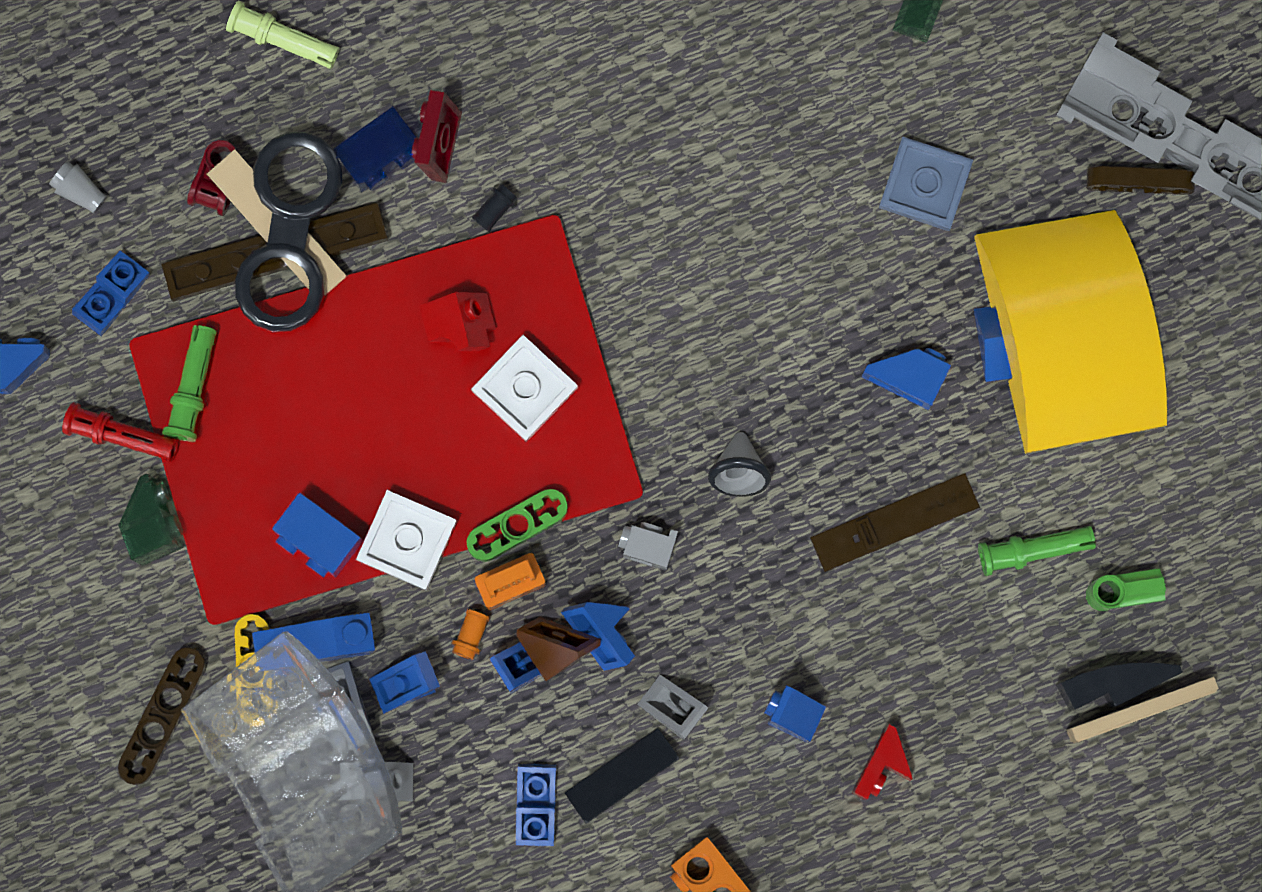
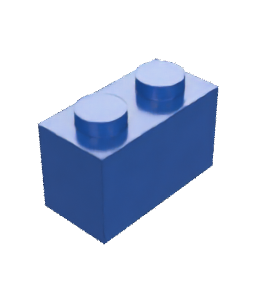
M300 492L272 528L279 535L275 541L292 555L297 550L301 551L309 557L306 565L323 578L328 572L337 577L363 542L357 534Z

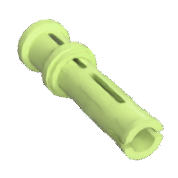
M239 0L234 5L226 26V31L228 32L238 31L250 36L259 45H266V43L276 45L291 53L319 63L328 69H332L340 47L325 43L276 22V18L268 12L263 15L246 8L244 2Z

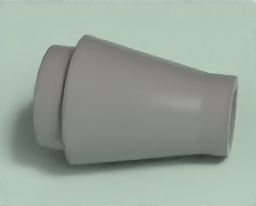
M68 161L62 165L49 183V185L56 189L55 194L88 209L93 214L107 198L78 164L73 166Z

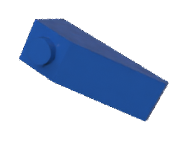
M370 613L328 618L252 633L257 671L370 655L375 651Z

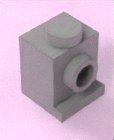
M641 522L640 528L633 525L632 527L625 525L618 547L625 549L623 558L666 571L678 531L671 529L669 536L662 535L663 528L649 523Z

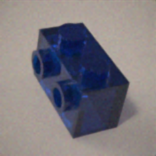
M392 106L336 146L334 150L342 168L362 193L368 188L370 191H373L382 186L388 180L387 174L398 166L400 169H404L414 163L412 147L416 136Z

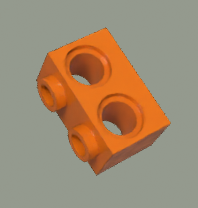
M708 837L704 838L671 865L675 873L670 878L681 892H688L689 890L691 892H713L721 887L728 889L730 892H751ZM695 857L704 859L709 867L707 876L702 880H694L687 873V864Z

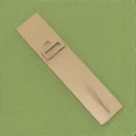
M234 149L211 169L207 175L264 240L268 242L272 212L261 203L255 191L253 169ZM308 233L305 251L317 261L324 276L325 296L347 276ZM281 258L309 289V279L304 269L294 261Z

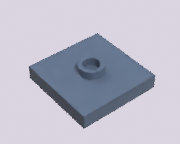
M902 137L879 208L950 231L973 160Z

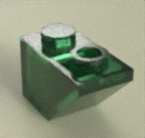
M147 473L139 477L118 525L130 559L141 566L183 549L179 538L183 535V529L176 515L170 514L167 502L171 501L167 487L162 480L158 481Z

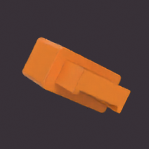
M528 553L480 574L474 579L489 611L546 586L545 579L533 553Z

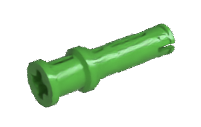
M194 325L192 328L190 345L178 393H174L170 399L173 407L169 424L163 428L162 433L165 436L188 442L196 441L197 435L194 433L199 411L204 409L203 399H201L202 388L206 378L212 346L217 331L212 328Z
M1089 525L1083 528L1024 540L1021 537L1012 536L1009 537V541L987 545L985 542L979 543L978 553L984 575L990 576L993 571L1010 567H1015L1016 570L1023 569L1024 566H1027V562L1079 551L1093 550L1096 544L1092 542L1095 541L1092 527Z

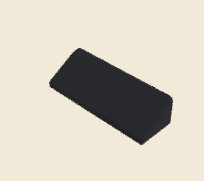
M657 728L566 791L565 795L584 823L587 824L680 760V758Z

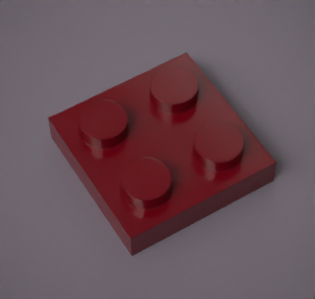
M430 90L428 101H424L421 106L420 121L423 124L420 137H416L413 142L412 157L415 159L414 163L432 181L447 184L462 112L445 92Z

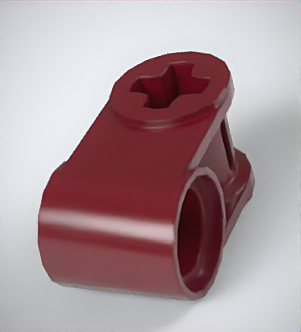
M217 140L207 146L199 170L192 181L188 193V205L195 206L199 204L217 210V215L224 216L231 201L211 180L207 173L215 167L214 159L220 152L231 153L235 149L231 143L225 140Z

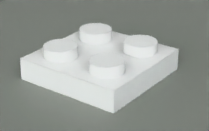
M522 335L471 390L527 442L578 389V385Z
M387 490L356 560L427 591L457 520Z

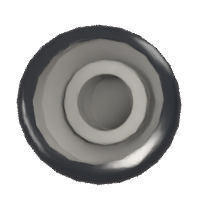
M738 432L734 435L716 464L709 470L708 480L711 486L720 493L729 496L747 497L764 491L770 484L771 473L761 461L747 435L743 432Z

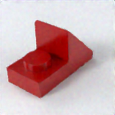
M890 724L886 726L852 791V794L863 800H868L870 794L878 796L887 776L882 774L884 768L909 781L913 780L897 729Z

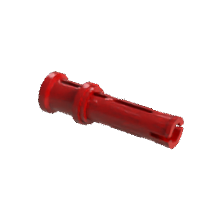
M76 402L70 404L63 420L62 432L65 435L71 436L75 433L91 438L92 442L98 445L110 442L166 459L169 462L174 460L179 446V440L176 438H170L143 428L115 421L108 412L102 411L100 414L83 409L81 404ZM127 436H131V437H134V438H138V439H141V440L150 442V443H152V444H149V443H146V442H143V441H140V440H136V439H133V438H130V437H127Z

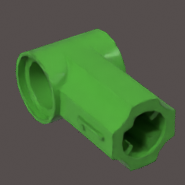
M1160 568L1118 575H1104L1093 580L1088 585L1086 599L1088 604L1098 611L1165 601L1166 591L1164 577L1161 574ZM1100 584H1107L1113 589L1114 598L1111 603H1106L1100 599L1098 595Z

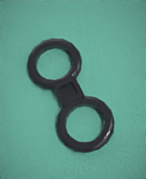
M286 132L271 139L259 152L253 167L255 191L261 203L272 212L267 245L253 250L240 265L235 278V298L242 313L253 324L271 332L292 331L307 324L318 312L324 297V276L317 261L305 250L310 219L324 213L337 199L342 186V165L335 150L321 137L307 132ZM291 147H304L314 151L323 159L327 168V182L323 192L316 200L305 205H291L281 201L273 194L268 181V171L272 160L280 152ZM273 258H286L296 262L304 269L309 279V294L306 302L297 312L288 316L274 317L263 313L255 305L251 297L250 282L254 272L262 263Z

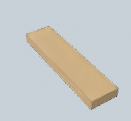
M1211 677L1067 730L1070 741L1074 744L1213 694L1219 688L1215 678Z

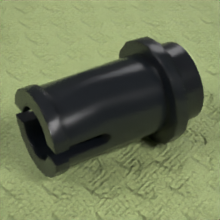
M502 184L497 189L492 187L491 191L493 193L476 214H473L471 217L487 232L492 230L491 228L510 207L512 209L515 208L513 203L517 200V197Z

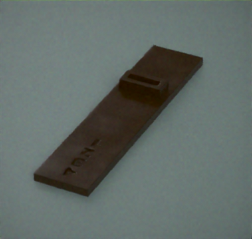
M964 473L812 536L810 539L824 572H827L976 510L980 506ZM858 535L860 541L855 543L852 536Z

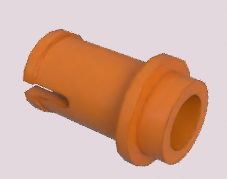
M467 609L457 640H452L451 642L454 646L452 653L469 660H473L475 654L479 655L481 650L478 649L490 617Z

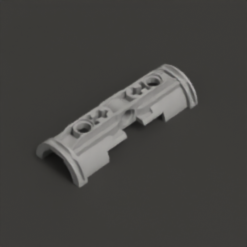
M1103 32L1056 117L1067 121L1069 124L1075 118L1159 163L1162 156L1186 170L1194 172L1195 174L1191 181L1262 221V189L1257 193H1251L1242 184V179L1246 174H1255L1262 181V139L1226 119L1216 134L1185 117L1192 100L1155 81L1160 71L1114 47L1118 40ZM1118 102L1128 104L1132 110V117L1127 121L1117 120L1112 114V106ZM1140 111L1145 113L1142 121L1150 125L1155 120L1161 123L1160 130L1164 132V135L1157 134L1153 138L1148 135L1150 129L1142 123L1138 125L1137 130L1131 126L1137 120ZM1222 156L1226 159L1225 166L1235 171L1238 165L1242 166L1243 169L1236 176L1233 183L1229 181L1233 173L1224 169L1220 173H1216L1213 171L1215 164L1211 162V159L1218 160Z

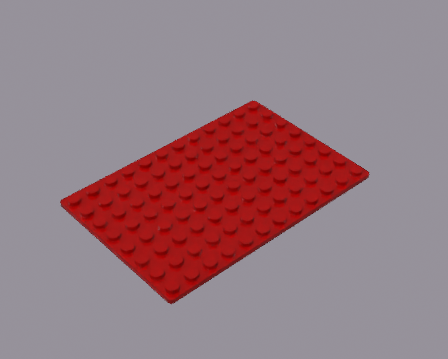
M556 215L540 218L347 275L345 279L323 297L318 312L308 323L292 331L271 332L258 327L238 307L136 337L129 343L153 431L165 436L162 433L163 428L169 424L173 407L170 399L174 393H178L190 345L192 328L194 325H200L217 331L202 388L201 399H203L204 409L198 413L194 433L197 435L196 441L179 440L174 460L169 462L166 459H162L208 622L212 625L223 624L246 615L256 614L386 575L387 573L361 563L356 558L387 490L457 520L441 558L467 551V538L473 529L547 489L559 491L567 501V514L561 522L637 500L643 494L562 223ZM306 287L255 302V305L263 313L271 316H288L297 312L304 305L309 289ZM454 292L487 293L496 328L487 332L490 347L480 351H457L452 341L428 342L420 305ZM522 335L578 385V389L527 442L471 390ZM299 492L363 540L337 577L328 572L323 578L306 565L309 557L299 550L292 555L275 542L279 535L272 528ZM549 497L543 500L544 507L535 513L532 505L526 508L533 517L535 527L543 524L538 520L539 516L550 513L554 517L558 514L557 507L561 505L559 500L552 502ZM521 515L510 517L506 523L507 531L513 536L526 533L529 526L527 519ZM500 524L492 527L497 532L496 535L490 538H485L483 534L477 536L478 544L474 548L490 544L498 539H506L501 532Z

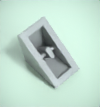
M659 675L637 704L683 741L708 710L706 705L662 675Z

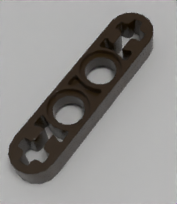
M182 648L172 656L119 760L118 773L126 783L141 785L149 781L153 776L205 673L206 661L197 650ZM190 655H194V663L198 666V669L195 673L189 671L183 680L184 682L191 683L189 689L186 690L178 683L168 682L171 674L176 678H179L183 668L178 665L181 658L188 659ZM173 688L178 690L182 698L181 704L174 710H166L161 704V695L167 689ZM156 722L163 727L164 737L161 742L151 745L145 741L143 732L148 724ZM138 742L144 749L156 751L153 759L149 755H145L141 765L146 768L144 775L136 774L133 779L129 776L131 770L126 765L128 761L135 762L138 759L141 751L134 750Z

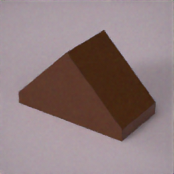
M538 617L517 629V638L545 681L567 670L601 645L600 638L542 617Z

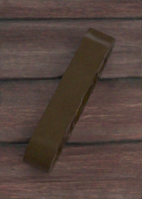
M1091 167L1087 169L1086 189L1091 191L1133 193V189H1144V193L1188 195L1195 191V183L1191 181L1195 173L1189 170Z

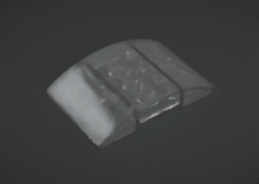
M288 631L282 632L181 709L217 776L227 773L262 835L261 838L255 841V844L282 892H319L402 833L401 816L394 787L385 762L368 727L331 673Z

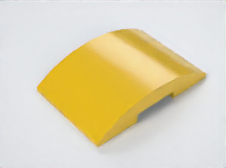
M1115 210L976 234L974 236L990 306L997 309L1013 377L1008 380L1025 454L1167 426L1165 370L1154 308L1138 256Z

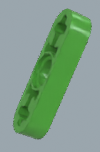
M554 489L544 490L473 529L467 538L469 553L478 561H491L560 523L565 518L568 509L564 495ZM549 497L552 502L559 500L561 505L557 507L558 514L554 517L550 513L539 516L538 520L543 524L535 527L533 517L526 508L532 505L535 513L544 507L543 500ZM514 515H521L528 521V530L521 536H513L506 529L508 519ZM500 524L501 532L509 543L502 546L501 540L498 539L490 544L492 550L490 553L485 554L482 549L476 551L474 549V546L478 544L476 537L481 534L485 538L496 535L497 532L492 527Z

